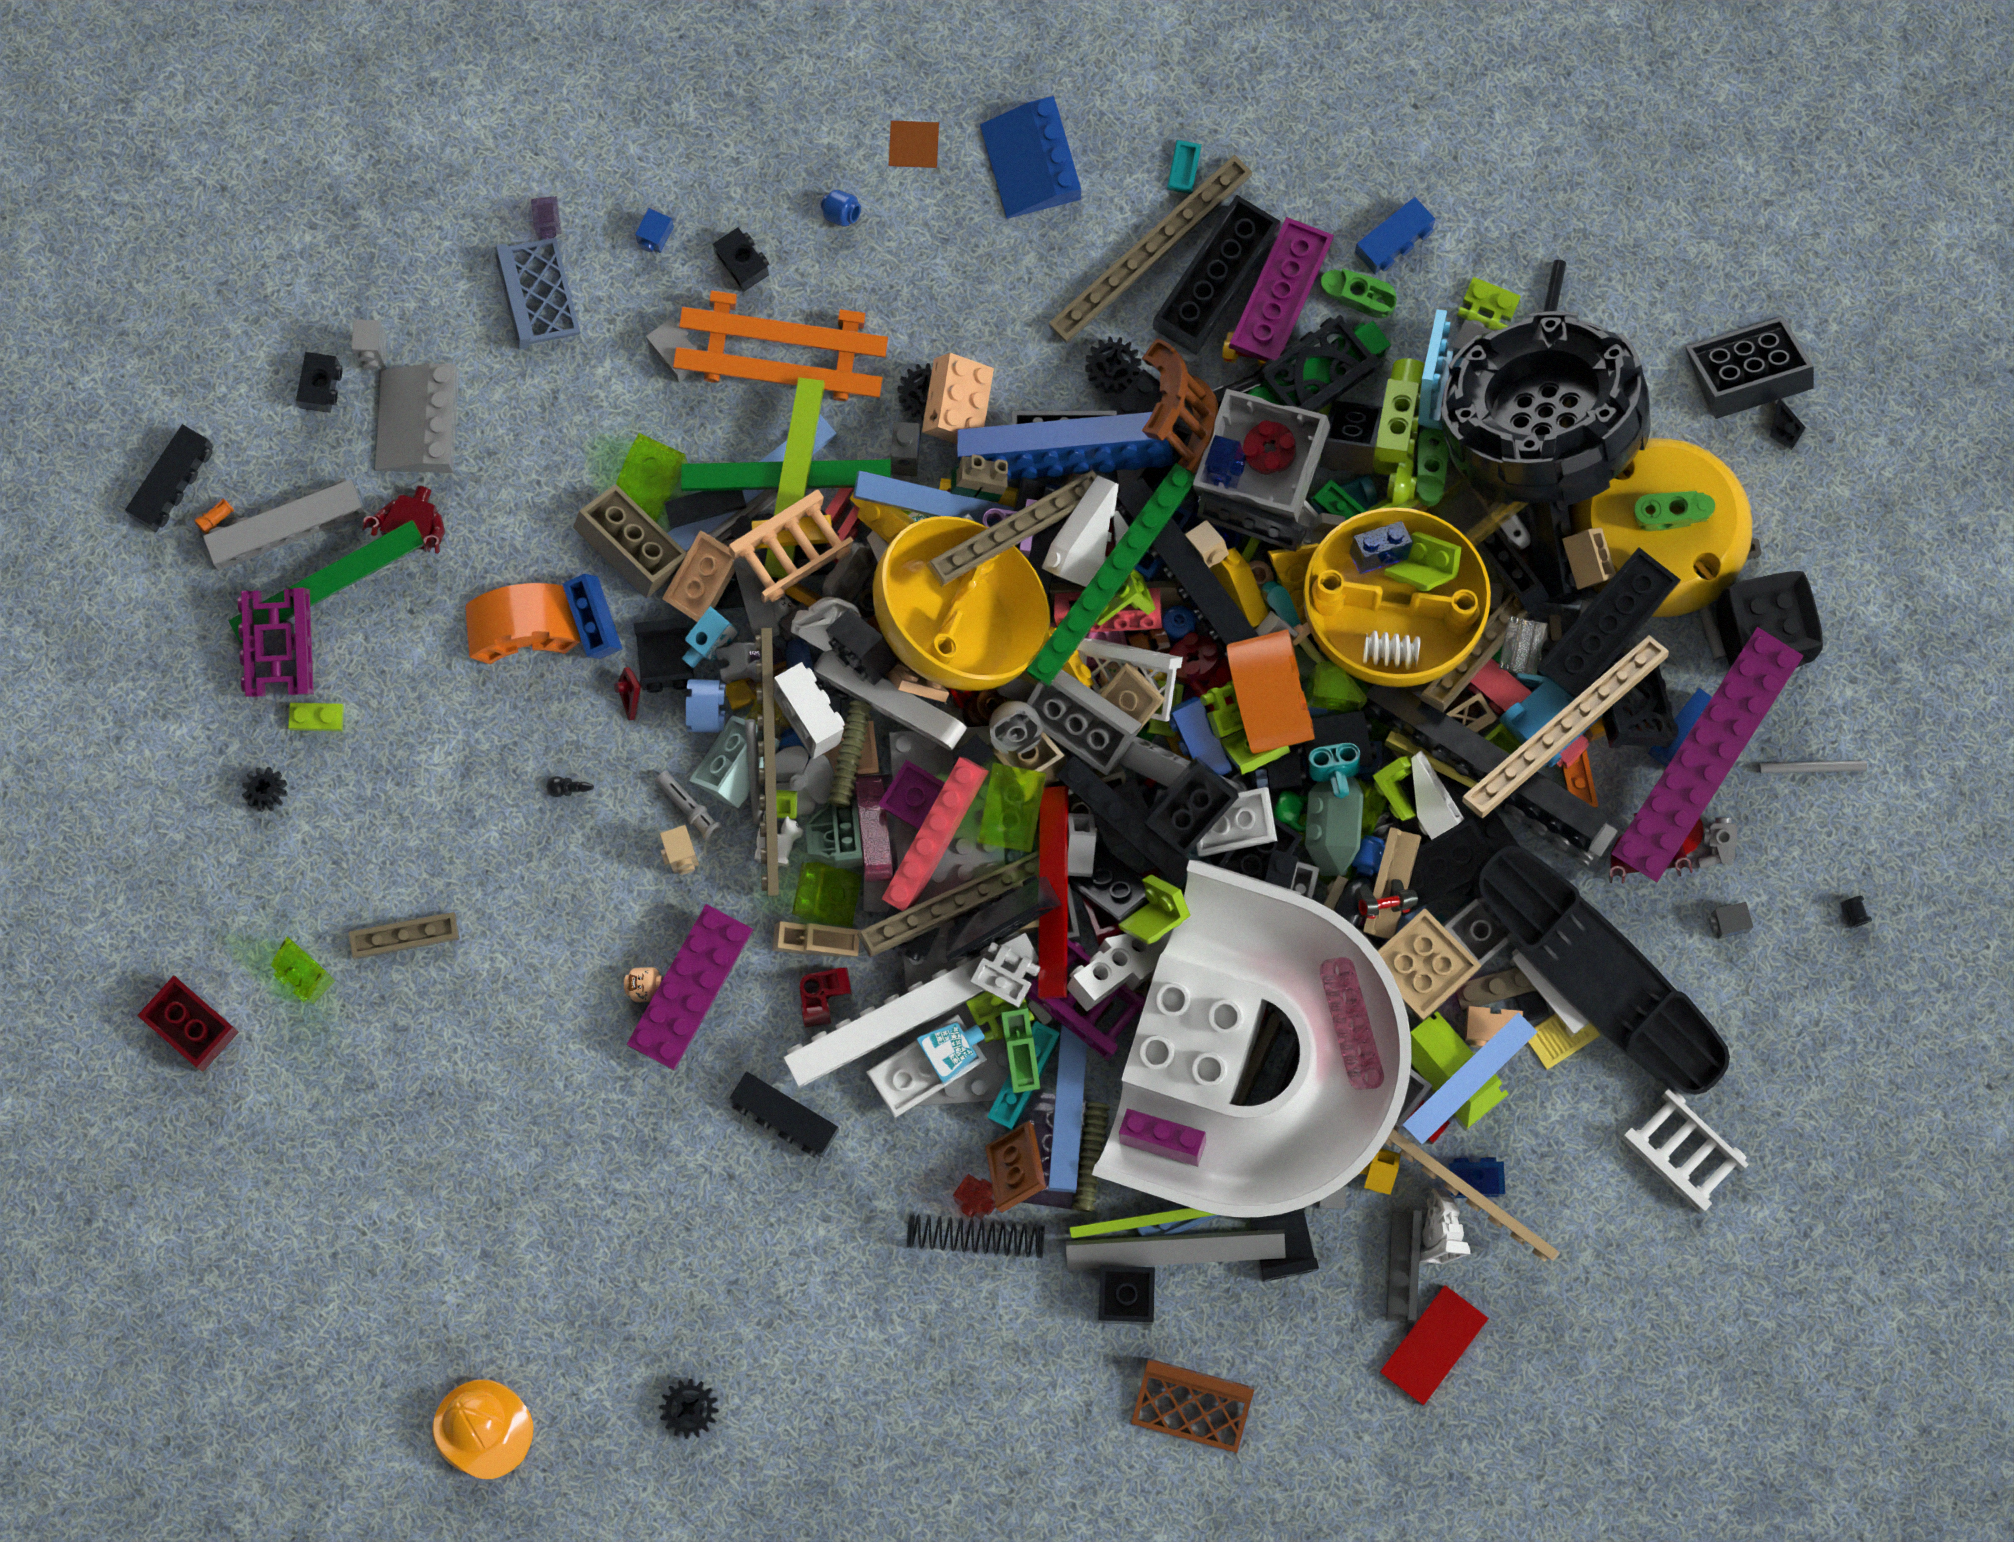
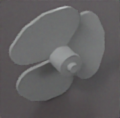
M799 745L784 748L775 755L776 781H789L776 783V789L797 791V815H808L814 811L816 802L820 804L828 802L827 799L831 796L829 790L833 788L831 782L835 780L833 778L834 769L829 759L823 754L815 759L811 758L808 762V751Z

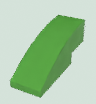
M1023 1002L1019 1008L1012 1004L999 1006L1013 1093L1040 1089L1034 1039L1031 1032L1027 1004Z

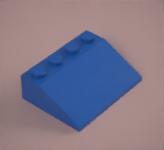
M1054 96L1028 102L980 124L1007 219L1081 200V186Z

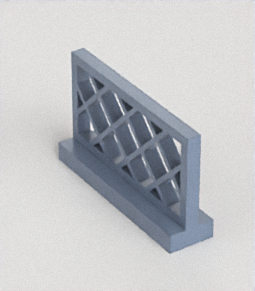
M556 237L513 246H507L506 243L496 245L495 257L518 348L524 349L528 348L529 344L579 335L580 328ZM552 246L554 255L550 261L537 254L541 248ZM524 252L531 257L523 266L514 260L513 253ZM533 259L546 265L540 276L528 269ZM549 268L559 273L560 279L556 285L543 278ZM524 273L536 279L530 290L520 284V279ZM540 282L552 289L546 299L534 293ZM555 292L561 294L566 299L562 308L549 302ZM530 296L542 303L537 313L526 307V302ZM546 306L558 313L552 323L540 316ZM561 316H564L571 320L573 328L562 330L555 324ZM536 320L549 327L545 334L533 335L532 326Z

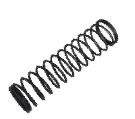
M914 1213L909 1214L907 1248L910 1247V1249L914 1245L917 1226L919 1248L923 1249L929 1225L930 1249L933 1250L935 1247L939 1229L940 1249L944 1251L950 1228V1245L952 1252H954L961 1227L962 1252H966L970 1231L972 1252L974 1254L977 1252L982 1229L983 1253L986 1255L993 1228L994 1254L997 1255L999 1252L1003 1232L1004 1254L1006 1257L1008 1256L1014 1231L1015 1256L1018 1257L1025 1230L1026 1257H1030L1035 1234L1036 1257L1038 1259L1043 1258L1044 1224H1040L1039 1239L1037 1224L1033 1226L1028 1251L1027 1224L1024 1223L1017 1251L1016 1223L1012 1224L1008 1248H1006L1005 1221L1002 1222L996 1249L995 1221L993 1220L990 1225L985 1249L984 1220L980 1221L976 1246H974V1221L970 1219L964 1247L963 1219L961 1217L953 1247L952 1217L948 1219L944 1244H942L941 1216L938 1217L932 1245L931 1216L929 1215L921 1245L920 1215H917L915 1222Z

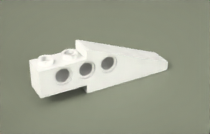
M1174 928L1162 935L1158 941L1151 944H1146L1128 933L1106 938L1097 950L1098 953L1089 960L1090 964L1085 968L1080 965L1069 975L1072 979L1068 983L1067 989L1086 1011L1090 1010L1125 983L1132 991L1154 975L1160 954L1165 950ZM1132 946L1139 949L1140 952L1135 951ZM1113 960L1120 963L1121 966L1116 965ZM1094 975H1098L1102 980L1096 979Z

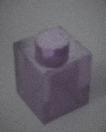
M557 196L531 199L536 236L550 239L556 237V234H562L560 206Z

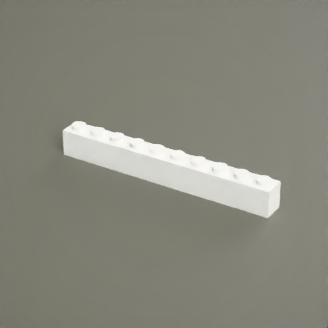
M1015 932L1004 938L1005 943L1002 945L1011 948V952L1022 958L1026 956L1032 959V963L1039 965V958L1026 933L1019 935L1018 932ZM990 946L980 951L981 956L973 960L969 956L957 962V968L950 972L944 969L932 975L933 980L924 985L920 981L908 988L909 993L901 997L895 994L885 999L884 1006L875 1009L874 1006L865 1009L859 1013L861 1018L853 1022L849 1018L835 1025L837 1030L828 1035L826 1031H823L811 1038L812 1043L804 1047L800 1043L788 1049L789 1055L785 1056L784 1059L798 1086L801 1088L966 1003V1001L987 992L970 981L983 958L991 962L994 961L996 955L988 952ZM1007 961L1001 966L1013 974L1018 968Z

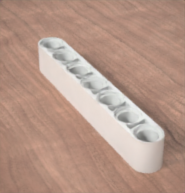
M832 650L824 651L814 664L813 673L821 680L859 701L869 703L873 709L948 750H953L967 729L956 718L908 692L898 690L894 684L883 678L875 686L867 680L861 681L849 665L844 667L835 657L837 653Z

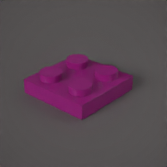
M906 759L878 806L920 830L945 782Z

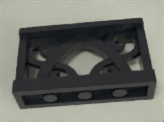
M1339 315L1335 319L1332 317L1326 319L1315 333L1312 331L1306 333L1300 339L1301 343L1295 347L1290 345L1280 353L1281 357L1275 361L1270 359L1260 367L1261 372L1257 380L1260 384L1264 385L1279 405L1297 407L1287 395V393L1295 392L1299 404L1297 408L1318 413L1373 374L1381 361L1366 348L1346 324L1344 318ZM1339 334L1344 339L1345 346L1342 351L1336 350L1339 344L1337 339L1334 344H1330L1327 341L1329 335ZM1320 342L1321 347H1314ZM1349 348L1360 358L1361 363L1347 354ZM1306 358L1333 360L1329 368V378L1332 384L1328 386L1323 381L1317 379L1303 381ZM1296 359L1295 365L1293 367L1292 365H1290V363ZM1338 363L1341 364L1339 369L1345 371L1344 375H1338L1335 372ZM1279 371L1287 372L1288 376L1281 378V380L1287 383L1293 381V385L1289 387L1280 386L1275 381V374ZM1316 386L1318 393L1312 394L1310 392L1311 387L1306 390L1304 387Z
M1624 648L1613 662L1620 661L1633 648ZM1611 663V665L1606 669V671L1603 674H1605L1615 664ZM1660 664L1634 686L1647 698L1645 706L1638 713L1629 702L1623 699H1619L1603 713L1601 718L1609 748H1620L1621 745L1662 746L1663 748H1669L1677 738L1678 725L1673 718L1672 704L1668 700L1666 683L1662 678L1659 668ZM1644 721L1645 725L1650 729H1654L1655 726L1652 721H1655L1658 732L1649 731L1642 722ZM1636 726H1637V728H1638V730H1639V731H1629V729H1632V728H1634V727H1636Z

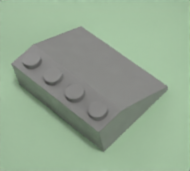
M422 364L381 370L375 471L454 472L459 372L455 364Z

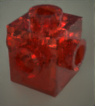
M969 1173L953 1194L954 1202L961 1206L959 1210L969 1218L975 1216L982 1220L985 1214L989 1216L996 1207L992 1184L983 1178L979 1181Z

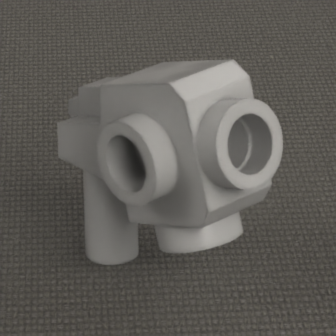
M1715 817V822H1712L1709 828H1704V844L1712 846V855L1698 859L1700 869L1719 863L1732 865V859H1735V847H1737V826L1731 823L1732 818Z

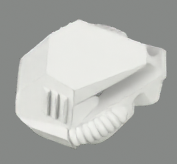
M828 596L811 605L808 611H797L792 621L791 632L823 651H830L832 647L828 643L830 638L826 629L847 609H850L860 618L861 615L853 604L837 597Z

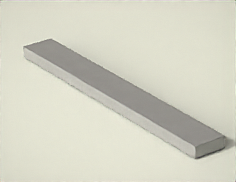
M1284 1229L1066 1241L1067 1270L1100 1268V1265L1150 1266L1285 1258Z

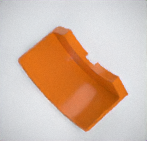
M525 583L505 586L486 592L472 599L465 606L469 657L488 664H492L505 656L518 653V648L532 646V650H546L566 654L581 642L562 585Z
M1289 629L1228 644L1226 648L1231 675L1251 752L1256 754L1315 739L1304 691L1302 692L1299 680L1300 674Z

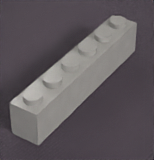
M342 479L334 482L332 487L324 490H312L306 497L286 500L280 507L274 509L265 508L254 517L239 518L233 522V525L228 527L213 528L209 531V534L203 537L213 564L220 571L355 519L366 513L352 480Z

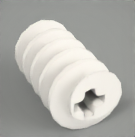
M1376 630L1372 632L1370 637L1366 633L1363 663H1367L1371 656L1373 657L1374 665H1377L1379 660L1383 658L1386 667H1388L1391 660H1394L1395 668H1399L1402 661L1405 662L1407 670L1410 669L1412 663H1415L1417 667L1420 637L1416 636L1413 643H1411L1409 635H1405L1402 642H1400L1397 633L1394 634L1391 640H1389L1387 632H1384L1380 639Z

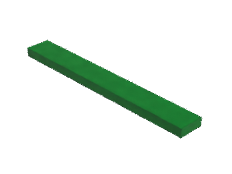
M891 459L811 461L807 489L855 488L858 471L891 478ZM783 461L682 464L681 489L682 491L779 489Z
M411 520L287 589H310V607L424 546V539L415 522ZM284 590L262 603L285 602ZM294 608L279 609L280 624L294 616ZM253 609L254 625L269 624L268 610ZM241 613L228 620L239 643L243 644V639L239 637V624L242 623Z

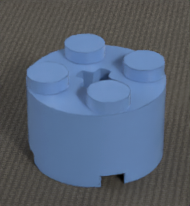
M688 679L687 689H689V695L686 697L687 732L719 733L724 731L726 708H721V705H724L726 698V683L721 682V680Z

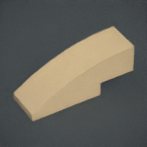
M780 921L774 926L772 951L822 956L858 957L860 939L857 934L860 930L812 923L804 925Z

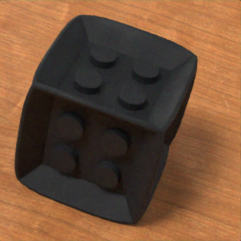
M1803 571L1782 572L1736 583L1725 588L1716 601L1718 626L1730 668L1757 627L1802 654L1803 658L1797 667L1814 661L1823 649L1822 628L1809 581Z

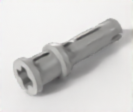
M668 771L662 772L655 779V783L687 815V822L690 825H694L703 834L702 838L705 841L710 840L721 830L723 825L720 822H716L707 813L708 809L705 806L698 805Z

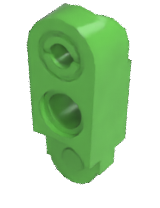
M1343 268L1342 271L1336 269L1327 271L1321 278L1320 286L1325 296L1340 301L1339 304L1380 319L1390 316L1395 310L1396 292L1393 286L1387 282ZM1352 288H1359L1363 291V294L1354 295L1350 290ZM1382 299L1384 300L1385 304L1380 303L1377 300Z
M1428 428L1420 434L1416 449V497L1425 506H1434L1442 500L1449 454L1443 430ZM1436 439L1439 444L1432 446L1429 440ZM1427 469H1433L1436 472H1429Z
M1697 491L1647 494L1637 500L1634 508V517L1639 527L1644 531H1663L1691 526L1692 523L1707 521L1715 511V502L1711 496L1697 493ZM1678 506L1683 510V513L1673 514L1669 508ZM1645 510H1655V513L1650 515Z

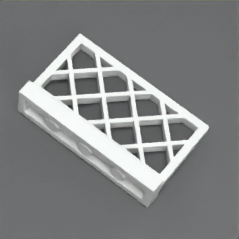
M1090 637L1083 639L1076 650H1080L1079 656L1084 665H1086L1087 656L1094 657L1099 665L1091 673V678L1095 683L1092 687L1097 694L1100 695L1113 679L1107 668L1108 665L1114 661L1122 668L1125 663L1130 662L1134 667L1141 668L1146 676L1145 679L1165 698L1162 714L1155 712L1150 718L1169 721L1176 670L1181 668L1183 657ZM1103 671L1109 683L1100 689L1093 677ZM1159 672L1168 673L1166 685L1160 689L1154 676Z

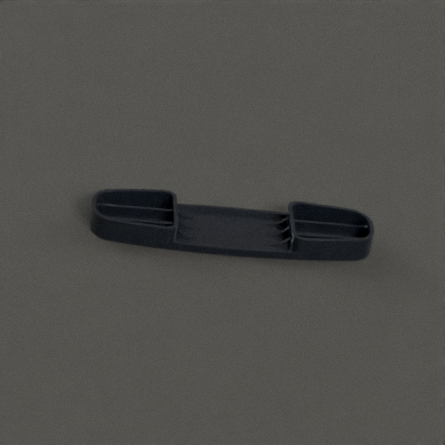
M1510 846L1497 849L1484 859L1473 874L1472 888L1474 896L1519 952L1572 1007L1628 1057L1672 1090L1680 1094L1697 1095L1706 1093L1717 1084L1727 1071L1730 1060L1728 1046L1690 998L1685 993L1677 991L1619 930L1580 896V892L1573 884L1523 847Z

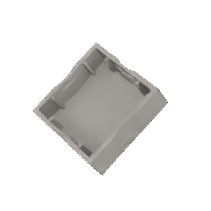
M1226 389L1215 420L1212 439L1204 451L1193 483L1196 495L1201 497L1203 492L1207 491L1297 523L1330 429L1327 415L1293 406L1276 405L1260 397ZM1269 420L1281 423L1290 429L1295 438V460L1283 472L1279 473L1277 471L1270 473V475H1264L1254 471L1247 463L1243 452L1244 439L1248 432L1256 425H1259L1261 421ZM1275 443L1266 444L1264 452H1275Z

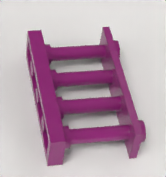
M1070 940L1067 941V970L1073 962L1085 968L1090 964L1089 960L1091 957L1085 953V949L1079 943H1072ZM1094 975L1096 979L1102 980L1098 975ZM1034 979L1026 996L1107 1061L1111 1059L1119 1048L1115 1044V1039L1137 1012L1142 1015L1147 999L1138 992L1134 993L1123 984L1092 1007L1086 1016H1080L1073 1010V1005L1077 999L1071 993L1065 999L1038 998V981ZM1115 996H1118L1129 1006L1107 1033H1101L1094 1027V1022Z

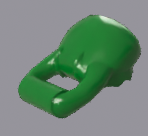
M1282 790L1273 811V817L1297 832L1306 833L1307 817L1303 826L1297 822L1300 819L1299 816L1304 808V804H1308V797L1297 795L1291 790Z

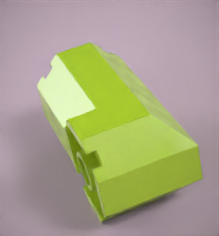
M1438 1011L1433 1014L1432 1018L1431 1016L1410 1032L1411 1069L1432 1084L1430 1091L1433 1094L1475 1055ZM1496 1074L1452 1115L1464 1131L1468 1130L1507 1097V1090L1505 1089L1501 1092L1499 1089L1502 1082Z

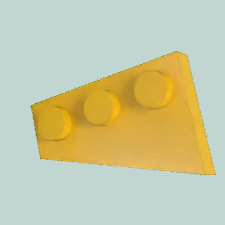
M1318 543L1299 546L1296 552L1285 548L1267 551L1281 586L1288 591L1301 624L1307 622L1303 600L1304 581L1308 565L1319 546Z

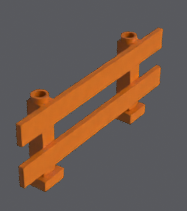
M711 290L709 301L710 307H714V311L682 307L679 328L710 332L708 351L676 347L673 364L675 369L703 372L704 381L718 383L720 375L797 386L798 377L824 380V390L833 391L832 399L837 401H848L849 394L880 398L883 377L852 373L855 354L886 357L887 336L858 332V328L864 329L865 313L840 309L838 326H843V328L839 330L730 314V310L736 311L737 294ZM726 335L839 351L837 369L832 370L724 354Z

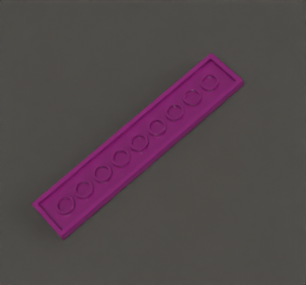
M1759 627L1755 629L1612 851V855L1658 883L1803 658L1802 654Z

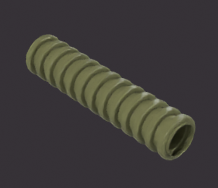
M854 700L849 704L851 709L848 710L847 714L849 717L846 718L848 724L844 726L846 733L842 734L844 741L840 743L842 749L838 751L840 757H837L838 765H835L837 772L833 773L835 780L831 782L833 788L829 790L831 796L827 799L834 806L849 807L851 805L849 799L852 798L853 794L851 791L855 787L852 784L856 782V777H854L858 774L856 767L860 765L858 759L862 757L860 751H863L864 746L862 743H865L863 736L867 735L865 728L869 726L867 720L871 718L869 712L873 709L869 703Z
M1100 1102L1086 1103L1088 1111L1085 1112V1116H1087V1119L1083 1121L1086 1126L1082 1129L1084 1136L1081 1137L1083 1144L1080 1145L1082 1153H1079L1081 1160L1078 1161V1166L1080 1167L1077 1174L1076 1194L1072 1196V1199L1075 1201L1071 1204L1074 1210L1082 1212H1092L1096 1208L1093 1206V1203L1097 1201L1094 1196L1098 1194L1096 1186L1099 1185L1097 1181L1099 1177L1092 1175L1095 1164L1104 1151V1148H1102V1144H1105L1103 1136L1107 1133L1104 1131V1128L1108 1126L1105 1121L1109 1118L1107 1111L1110 1110V1106Z

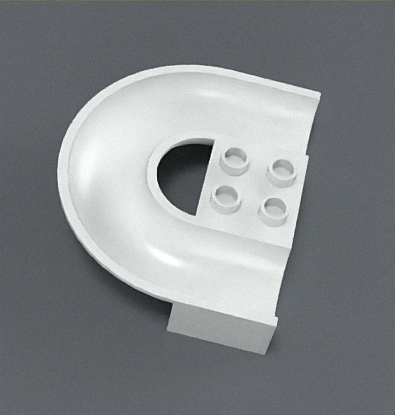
M1189 860L1184 899L1191 916L1184 920L1180 926L1174 928L1165 950L1160 954L1121 1079L1123 1088L1117 1115L1105 1149L1095 1164L1092 1175L1216 1215L1264 1217L1298 1210L1326 1198L1356 1177L1379 1152L1397 1122L1405 1101L1412 1059L1411 1034L1402 995L1381 955L1359 930L1335 911L1315 900L1302 896L1300 892L1208 863ZM1269 1001L1279 1007L1295 1027L1300 1044L1298 1069L1289 1086L1276 1098L1260 1105L1237 1106L1236 1102L1267 1002ZM1127 1108L1205 1131L1206 1144L1199 1166L1196 1167L1120 1144L1119 1130Z

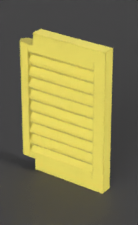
M1555 1013L1534 1027L1538 1032L1528 1043L1546 1070H1548L1601 1035L1589 1023L1574 1036L1570 1037L1564 1030L1566 1025Z

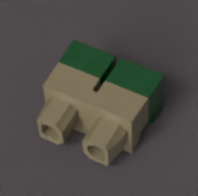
M974 454L971 457L962 456L960 467L954 466L951 470V494L971 498L976 494V499L998 503L1007 488L1008 462L1000 459L995 462L987 461L982 456Z

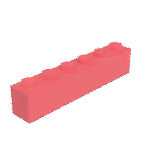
M1492 658L1468 684V690L1474 696L1481 693L1483 698L1489 702L1488 705L1491 710L1498 716L1504 714L1517 702L1521 703L1532 693ZM1581 735L1560 754L1562 758L1555 765L1558 767L1564 765L1568 769L1589 746L1588 739Z
M959 757L884 893L882 900L901 911L916 905L989 773L988 770L967 758Z

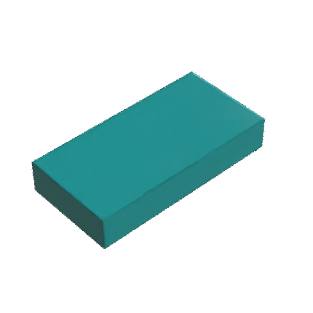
M1176 140L1167 190L1192 194L1202 144Z

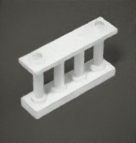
M1668 1089L1661 1096L1667 1103L1641 1130L1637 1129L1635 1131L1631 1128L1621 1139L1702 1214L1712 1204L1708 1200L1712 1190L1735 1166L1740 1171H1743L1749 1164L1745 1161L1746 1156L1738 1148L1734 1147L1732 1149L1685 1105L1686 1100L1677 1091L1671 1092ZM1676 1110L1687 1122L1661 1149L1657 1148L1655 1150L1648 1143L1649 1136ZM1696 1129L1707 1139L1706 1142L1681 1168L1677 1167L1675 1169L1668 1162L1670 1159L1669 1155ZM1716 1148L1727 1160L1701 1187H1694L1688 1181L1690 1173Z

